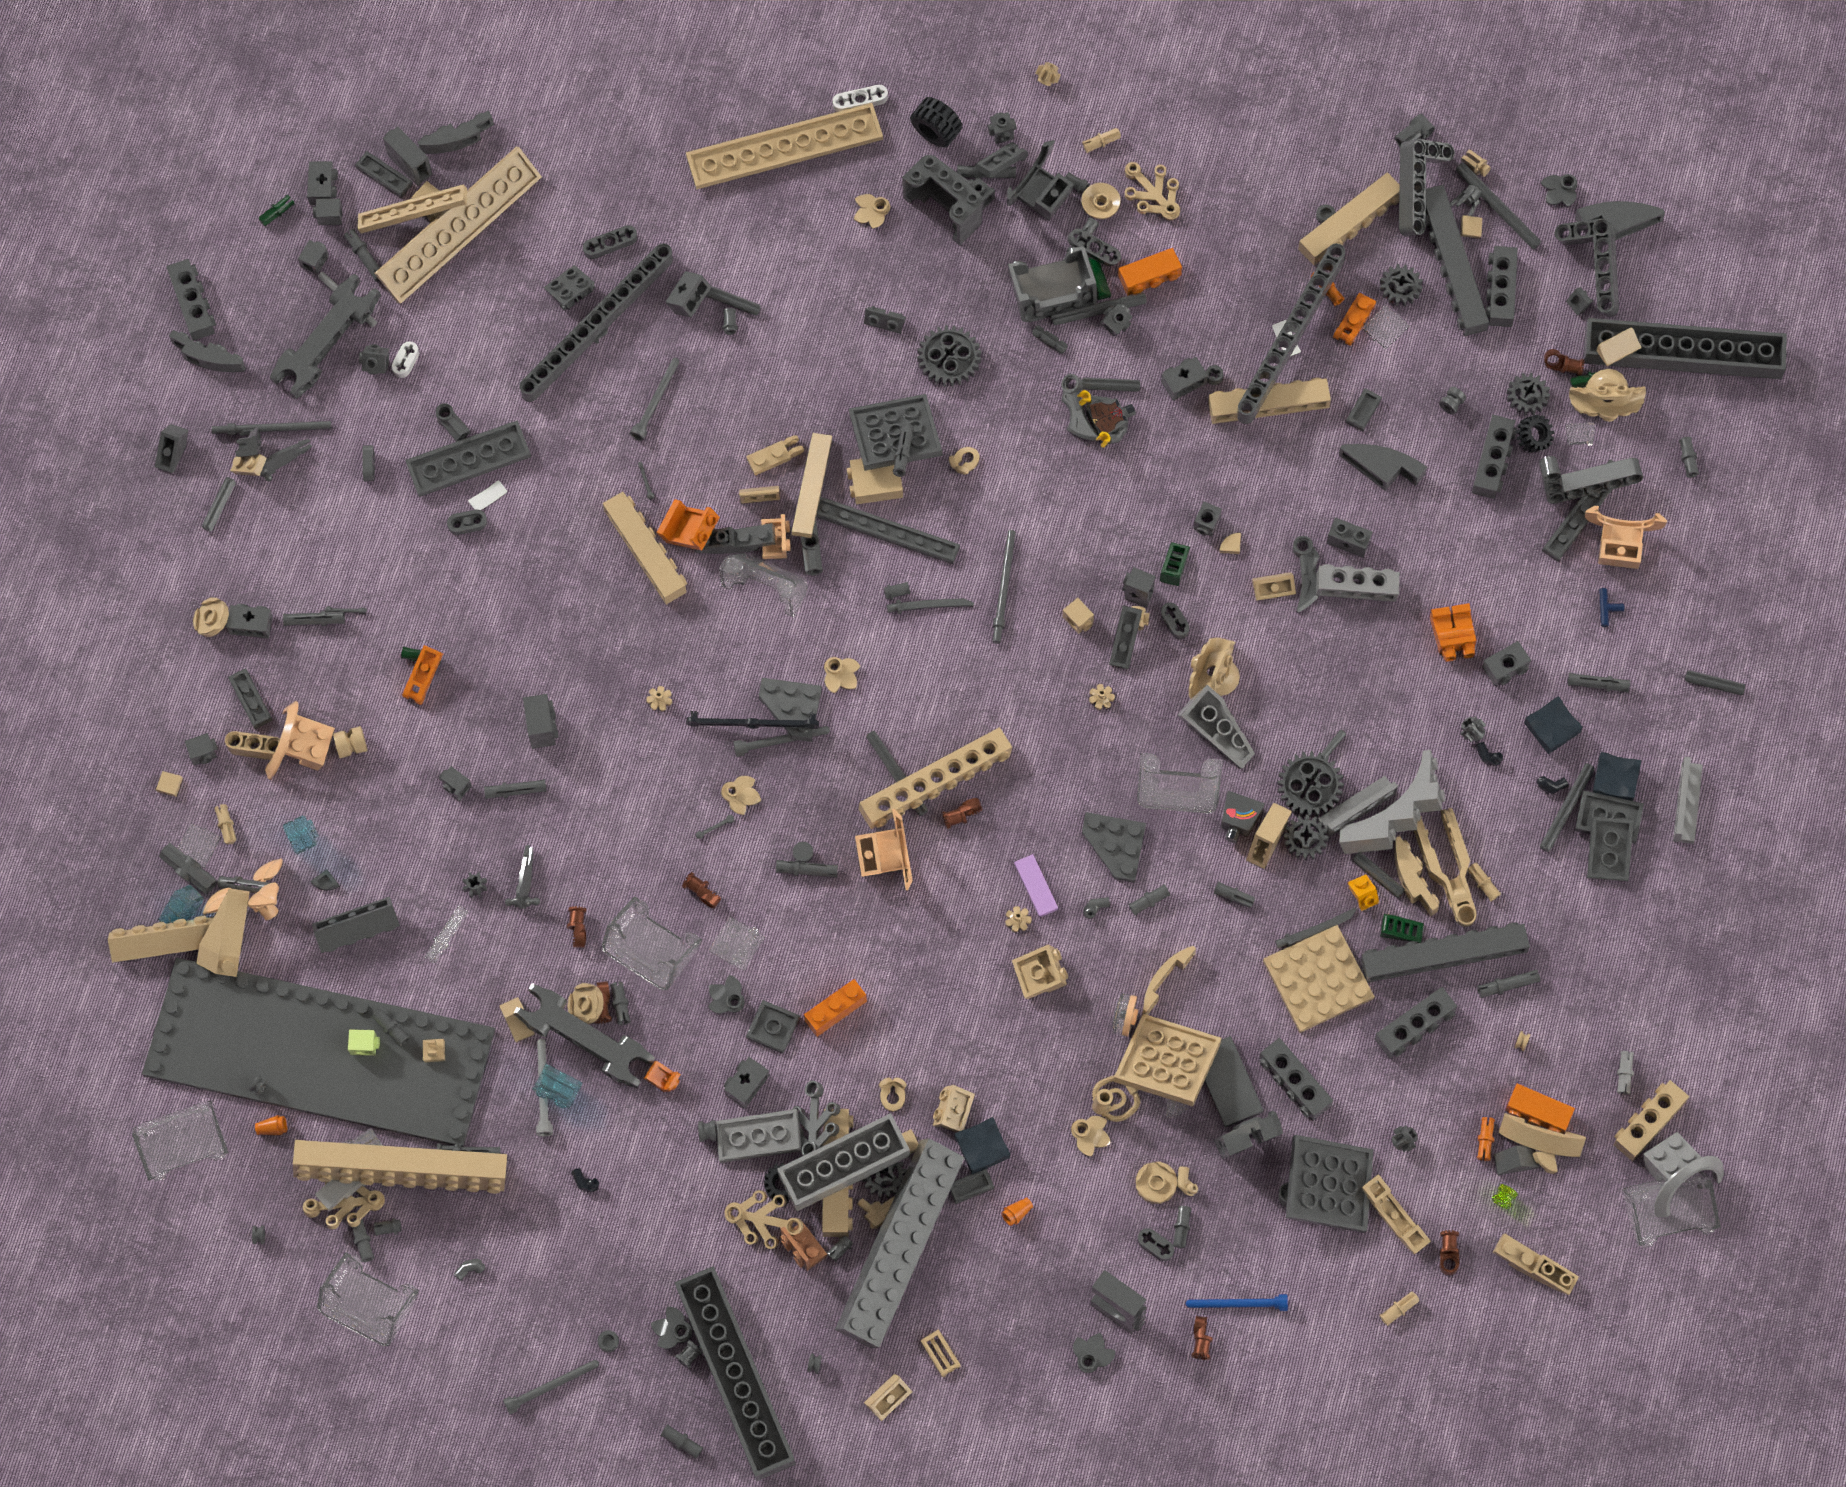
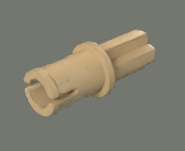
M1115 128L1103 134L1098 133L1097 136L1083 141L1082 144L1086 153H1089L1094 149L1104 148L1106 144L1120 139L1121 134L1119 129Z
M226 804L220 805L221 809L216 806L215 812L219 821L218 828L221 829L225 844H233L236 841V836L233 829L234 822L230 819L228 807Z
M1477 863L1472 864L1468 868V872L1478 883L1477 887L1482 889L1490 902L1501 895L1491 882V877H1487Z
M1410 1292L1400 1301L1393 1302L1394 1305L1379 1316L1385 1325L1389 1326L1401 1315L1405 1316V1312L1417 1304L1419 1298L1414 1292Z

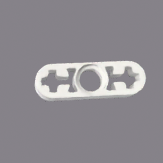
M875 85L839 93L833 98V108L836 112L869 103H873V106L881 105L887 101L888 91L883 85ZM877 92H880V94H882L881 98H878V96L876 95ZM858 95H862L866 100L858 103L855 101V98ZM840 100L843 101L844 106H841V105L839 104V101H840Z

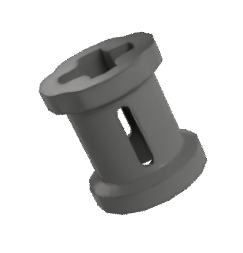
M688 1341L687 1347L680 1355L677 1354L675 1358L684 1367L689 1369L691 1367L690 1364L698 1355L701 1356L703 1352L693 1342Z

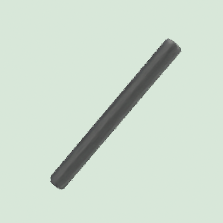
M1465 163L1457 166L1456 172L1469 185H1474L1481 191V197L1532 249L1540 245L1541 240Z

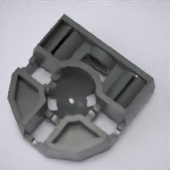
M1270 1111L1266 1118L1254 1117L1233 1127L1231 1132L1215 1139L1214 1142L1221 1158H1227L1252 1147L1249 1134H1252L1256 1145L1283 1134L1277 1113Z

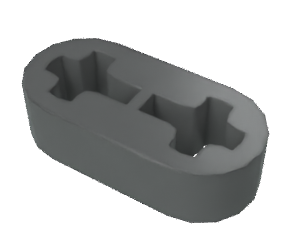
M363 445L364 482L375 480V452L373 445Z
M1165 603L1161 608V617L1169 631L1177 639L1187 637L1189 634V623L1176 604ZM1167 609H1169L1170 611L1174 610V619L1171 617L1170 614L1166 615ZM1176 623H1178L1180 627H1184V632H1181L1180 630L1176 631Z
M1150 1228L1140 1231L1138 1243L1143 1249L1161 1261H1168L1173 1257L1174 1247L1171 1242ZM1150 1234L1151 1240L1155 1244H1152L1150 1241L1144 1243L1143 1235L1148 1236ZM1157 1245H1159L1162 1248H1165L1167 1246L1169 1248L1168 1252L1170 1254L1168 1255L1165 1253L1164 1255H1161V1249L1158 1248Z

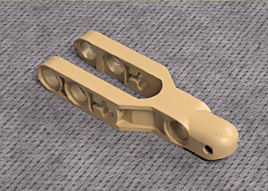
M1448 808L1447 810H1441V818L1460 871L1455 879L1449 880L1442 873L1435 850L1431 848L1428 839V829L1425 830L1422 819L1417 821V830H1414L1429 877L1444 887L1457 923L1467 927L1475 922L1477 916L1465 878L1470 858L1453 809Z

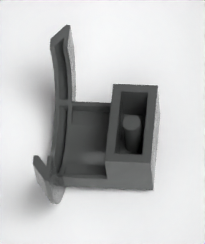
M1054 140L1044 142L1038 158L1020 184L1013 191L1011 187L1007 189L1008 206L1020 200L1048 221H1050L1072 193L1074 186L1071 181L1058 173L1054 177L1042 168L1054 148Z

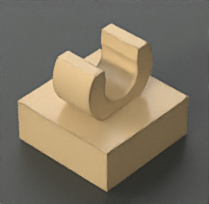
M423 1040V1061H445V1040Z

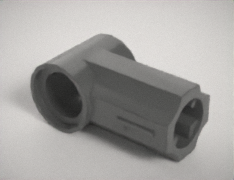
M1421 113L1410 122L1409 126L1395 136V140L1399 147L1406 141L1424 140L1433 133L1435 127Z
M447 403L437 406L436 417L438 423L447 430L456 442L466 439L470 434V430L456 415L452 406ZM445 412L450 414L448 417L445 418L440 416L442 413Z

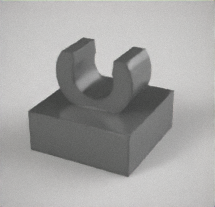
M1579 287L1573 291L1566 302L1578 316L1585 312L1593 302V299H1590L1587 292Z

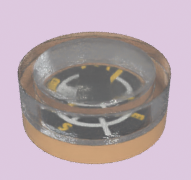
M1121 993L1113 1016V1034L1129 1036L1131 1025L1135 1026L1139 1010L1135 1009L1137 996Z

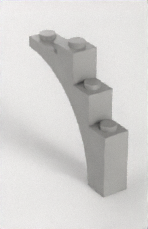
M1431 750L1423 751L1421 765L1415 779L1408 790L1395 803L1371 818L1340 826V845L1344 854L1393 849V841L1396 840L1395 832L1417 830V821L1421 820L1420 813L1442 810V802H1445V792L1440 789L1437 775L1435 774V770H1438L1437 758L1433 757Z

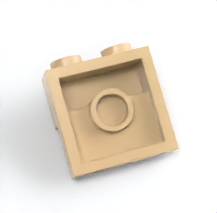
M1046 945L1012 960L1025 999H1030L1044 992L1049 993L1067 985L1066 979H1068L1066 969L1060 966L1059 960H1062V957L1057 948Z

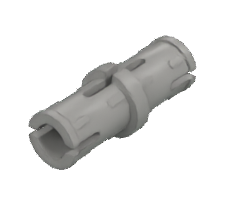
M1621 1051L1620 1069L1617 1070V1075H1619L1617 1093L1621 1094L1623 1092L1622 1095H1629L1631 1077L1634 1076V1071H1632L1634 1053Z

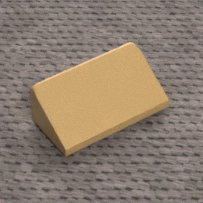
M1631 327L1599 344L1597 352L1606 366H1609L1641 349V346Z
M779 486L739 490L740 502L742 504L780 499Z
M1291 572L1252 579L1256 601L1296 594L1294 576Z
M894 1374L864 1404L882 1421L912 1391L898 1375Z

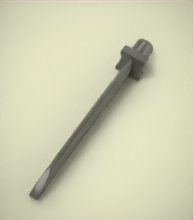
M964 598L902 603L900 600H896L895 604L886 606L888 613L897 611L898 614H902V611L926 608L973 607L974 603Z
M1352 908L1332 919L1292 935H1289V933L1285 934L1284 938L1275 940L1277 948L1284 946L1288 948L1293 943L1351 919L1356 912V908Z

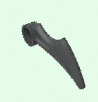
M1067 374L1061 383L1063 389L1061 401L1066 404L1070 412V422L1067 430L1083 439L1099 441L1096 440L1098 435L1090 425L1083 406L1079 404L1081 398L1077 397L1083 388V381L1075 374ZM1075 379L1076 386L1073 389H1069L1070 381Z
M1298 536L1292 546L1293 553L1300 557L1302 578L1297 613L1309 607L1319 597L1316 596V564L1320 556L1313 547L1312 540L1307 536ZM1305 542L1308 545V549L1300 551L1297 548V544Z

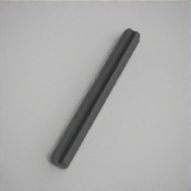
M1142 292L1051 315L1053 325H1060L1101 315L1110 305L1114 307L1116 304L1120 306L1123 304L1130 308L1146 304L1147 298L1145 293Z
M875 731L866 735L867 740L894 780L898 782L906 778ZM923 803L915 811L919 816H922L928 812V809Z
M1586 763L1540 845L1542 850L1546 852L1551 850L1593 774L1594 766Z

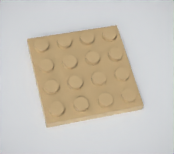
M1338 925L1263 959L1299 1033L1369 1002L1375 997Z
M1143 1014L1114 1076V1082L1193 1106L1220 1047L1221 1038Z

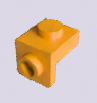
M1366 874L1348 882L1349 889L1357 899L1361 911L1379 904L1377 889Z

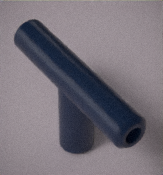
M1600 588L1601 626L1608 627V612L1624 611L1625 605L1623 603H1608L1607 589Z

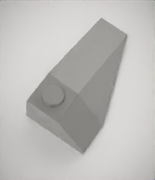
M1208 685L1199 691L1177 715L1239 768L1242 769L1255 754L1237 725L1235 718L1227 708L1224 699Z

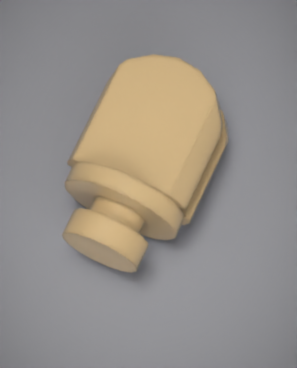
M1468 150L1466 152L1467 156L1464 155L1461 158V161L1474 171L1476 175L1486 176L1491 169L1487 165V160L1482 159L1472 150Z

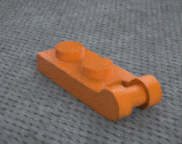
M1359 292L1336 329L1333 338L1345 341V344L1351 346L1375 307L1376 301ZM1344 330H1347V331H1349V332H1351V333H1350V334H1347V333L1344 332Z
M426 645L423 646L402 697L406 699L411 698L415 700V703L422 705L444 653ZM414 686L420 687L418 693L413 691Z

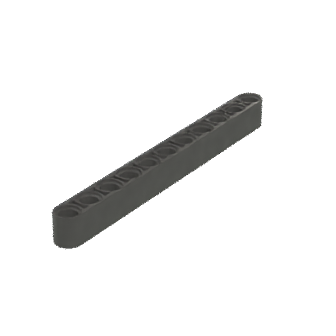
M661 243L657 245L520 382L521 395L525 401H535L594 342L598 335L606 327H609L672 264L673 254L668 244ZM661 254H668L666 257H660ZM648 267H654L651 271L646 270ZM636 280H640V281H641L639 284H634V283H633V282L636 281ZM621 294H628L626 297H620ZM608 307H614L612 311L606 310ZM596 320L601 321L599 324H593ZM581 334H587L584 338L579 337ZM569 347L574 348L572 351H566ZM554 361H560L558 365L552 364ZM542 374L547 375L545 378H539ZM527 388H533L531 392L525 391Z
M1332 244L1327 249L1240 400L1237 409V419L1241 423L1249 424L1255 419L1342 268L1345 260V248L1341 244ZM1302 316L1304 319H1298L1297 317ZM1288 332H1294L1296 334L1290 335L1288 334ZM1284 347L1286 348V350H1280L1278 348ZM1270 363H1276L1277 365L1271 366ZM1264 378H1265V379H1268L1269 381L1263 382V381H1261V379H1264ZM1257 394V395H1259V397H1256V398H1255V397H1252L1251 395ZM1249 410L1250 413H1244L1242 411Z

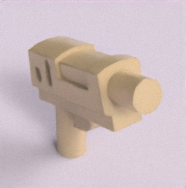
M894 1197L882 1205L878 1201L869 1204L863 1198L858 1202L857 1205L868 1213L865 1215V1219L870 1223L871 1229H877L882 1226Z

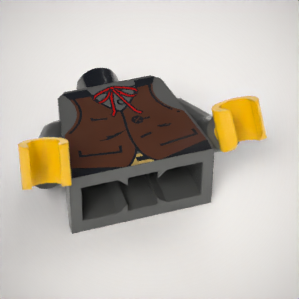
M1086 390L1081 391L1077 395V397L1082 398L1079 404L1081 406L1086 403L1088 404L1086 405V415L1098 435L1096 440H1099L1101 447L1104 448L1107 444L1119 443L1128 429L1129 422L1127 418L1136 415L1134 406L1129 404L1121 407L1119 400L1116 398L1090 395Z

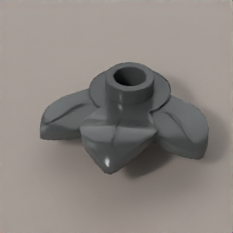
M1566 174L1561 177L1550 175L1541 181V185L1549 190L1546 195L1547 204L1556 205L1563 202L1569 207L1575 202L1577 197L1575 190L1578 182L1573 175Z
M729 975L725 985H709V993L713 999L708 1006L711 1011L718 1014L727 1011L736 1013L744 1008L745 1000L741 995L742 985L737 978ZM733 1000L738 1001L736 1006L731 1005Z
M674 1307L666 1308V1319H659L651 1323L653 1331L660 1336L657 1346L664 1349L673 1348L677 1343L687 1342L692 1336L691 1326L685 1322L683 1313ZM681 1329L686 1331L683 1336L678 1335V1331Z
M1101 1333L1091 1336L1087 1342L1079 1337L1074 1342L1073 1351L1078 1357V1367L1084 1373H1092L1098 1367L1108 1366L1115 1357V1350L1104 1349L1105 1344ZM1091 1360L1092 1365L1086 1366L1084 1361Z

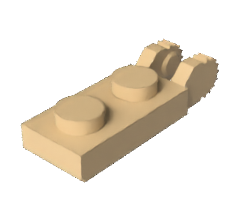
M791 436L784 441L777 442L746 456L754 475L772 469L804 452L803 446L792 448L789 452L786 449L799 441L798 436Z

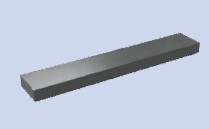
M1612 490L1581 497L1543 547L1542 551L1559 562L1589 521L1585 518L1586 510L1593 506H1599L1600 508Z

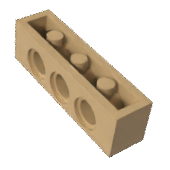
M1671 1080L1666 1085L1662 1083L1655 1091L1657 1095L1653 1099L1648 1098L1641 1106L1643 1111L1639 1115L1635 1113L1628 1121L1630 1125L1626 1129L1621 1128L1614 1136L1616 1138L1614 1146L1632 1162L1690 1097ZM1658 1101L1667 1102L1668 1108H1661ZM1645 1116H1652L1655 1122L1648 1123L1645 1120ZM1631 1131H1639L1641 1138H1634Z

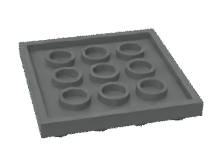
M926 394L849 408V416L864 471L895 465L894 455L898 450L901 426L904 423H910L914 426L909 450V462L943 456Z
M1294 1135L1292 1138L1286 1218L1362 1233L1367 1232L1370 1200L1362 1187L1371 1180L1374 1150Z

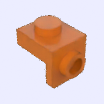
M654 1061L644 1079L663 1092H670L678 1086L680 1081L678 1078L681 1074L673 1072L658 1061Z

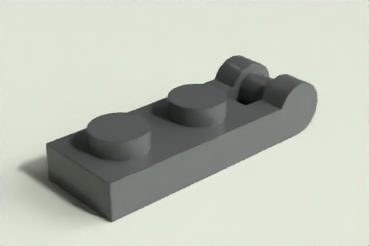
M1011 142L976 164V169L991 178L1019 160L1024 161L1028 156V151L1023 148L1020 149L1017 144Z

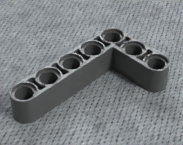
M1423 139L1406 141L1401 144L1399 230L1403 236L1408 237L1424 233L1426 224V162L1440 163L1451 161L1455 155L1451 144Z
M1605 219L1558 225L1554 234L1562 244L1594 243L1597 307L1605 316H1615L1619 311L1615 229L1613 225ZM1603 226H1608L1605 233H1600ZM1588 228V233L1581 236L1582 230ZM1565 231H1569V235L1566 238H1562V234ZM1604 245H1609L1608 250L1602 253V247ZM1605 264H1610L1609 269L1605 272H1602L1603 266ZM1611 283L1610 289L1603 291L1604 285ZM1608 302H1612L1611 308L1604 310L1605 305Z
M1548 456L1539 461L1544 491L1548 503L1551 504L1633 485L1643 480V473L1637 458H1628L1561 475L1556 457Z

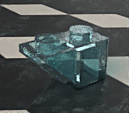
M191 885L176 890L158 920L165 924L173 923L179 919L187 921L196 913L204 898Z

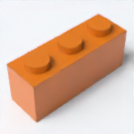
M1173 247L1122 266L1118 270V277L1127 296L1141 293L1144 289L1150 287L1156 288L1161 283L1168 280L1174 281L1182 275V266Z
M853 979L806 1012L804 1020L816 1037H818L866 1003L867 995L856 980Z
M1517 1083L1505 1111L1509 1112V1115L1528 1120L1530 1125L1542 1126L1548 1130L1564 1134L1575 1108Z

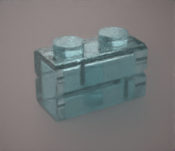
M302 815L294 819V822L289 821L283 824V829L296 854H300L306 851V848L310 849L317 845L316 838L319 835L311 819L307 821L306 817Z
M545 1064L532 1090L536 1092L535 1094L543 1099L549 1098L554 1101L556 1106L569 1109L583 1082Z

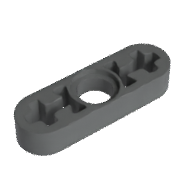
M626 225L591 238L583 244L584 255L588 259H596L633 245L637 241V231L633 226ZM629 232L631 238L625 236V233ZM612 238L616 242L613 246H607L605 241ZM590 246L595 248L594 252H591V250H589Z
M1074 229L1068 235V243L1072 247H1082L1085 244L1087 255L1106 266H1114L1121 259V253L1118 249L1082 229ZM1079 234V239L1082 241L1075 242L1073 235ZM1091 242L1098 244L1099 251L1097 253L1090 250ZM1104 248H1105L1106 250L1104 251V253H1106V254L1113 253V257H1114L1115 259H1113L1112 261H1109V256H1108V255L1103 254L1102 256H1100V254L1103 252V250H1104Z

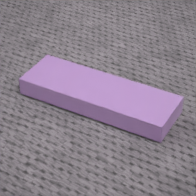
M1032 854L1015 861L1014 865L1039 918L1057 911L1058 906L1034 855Z

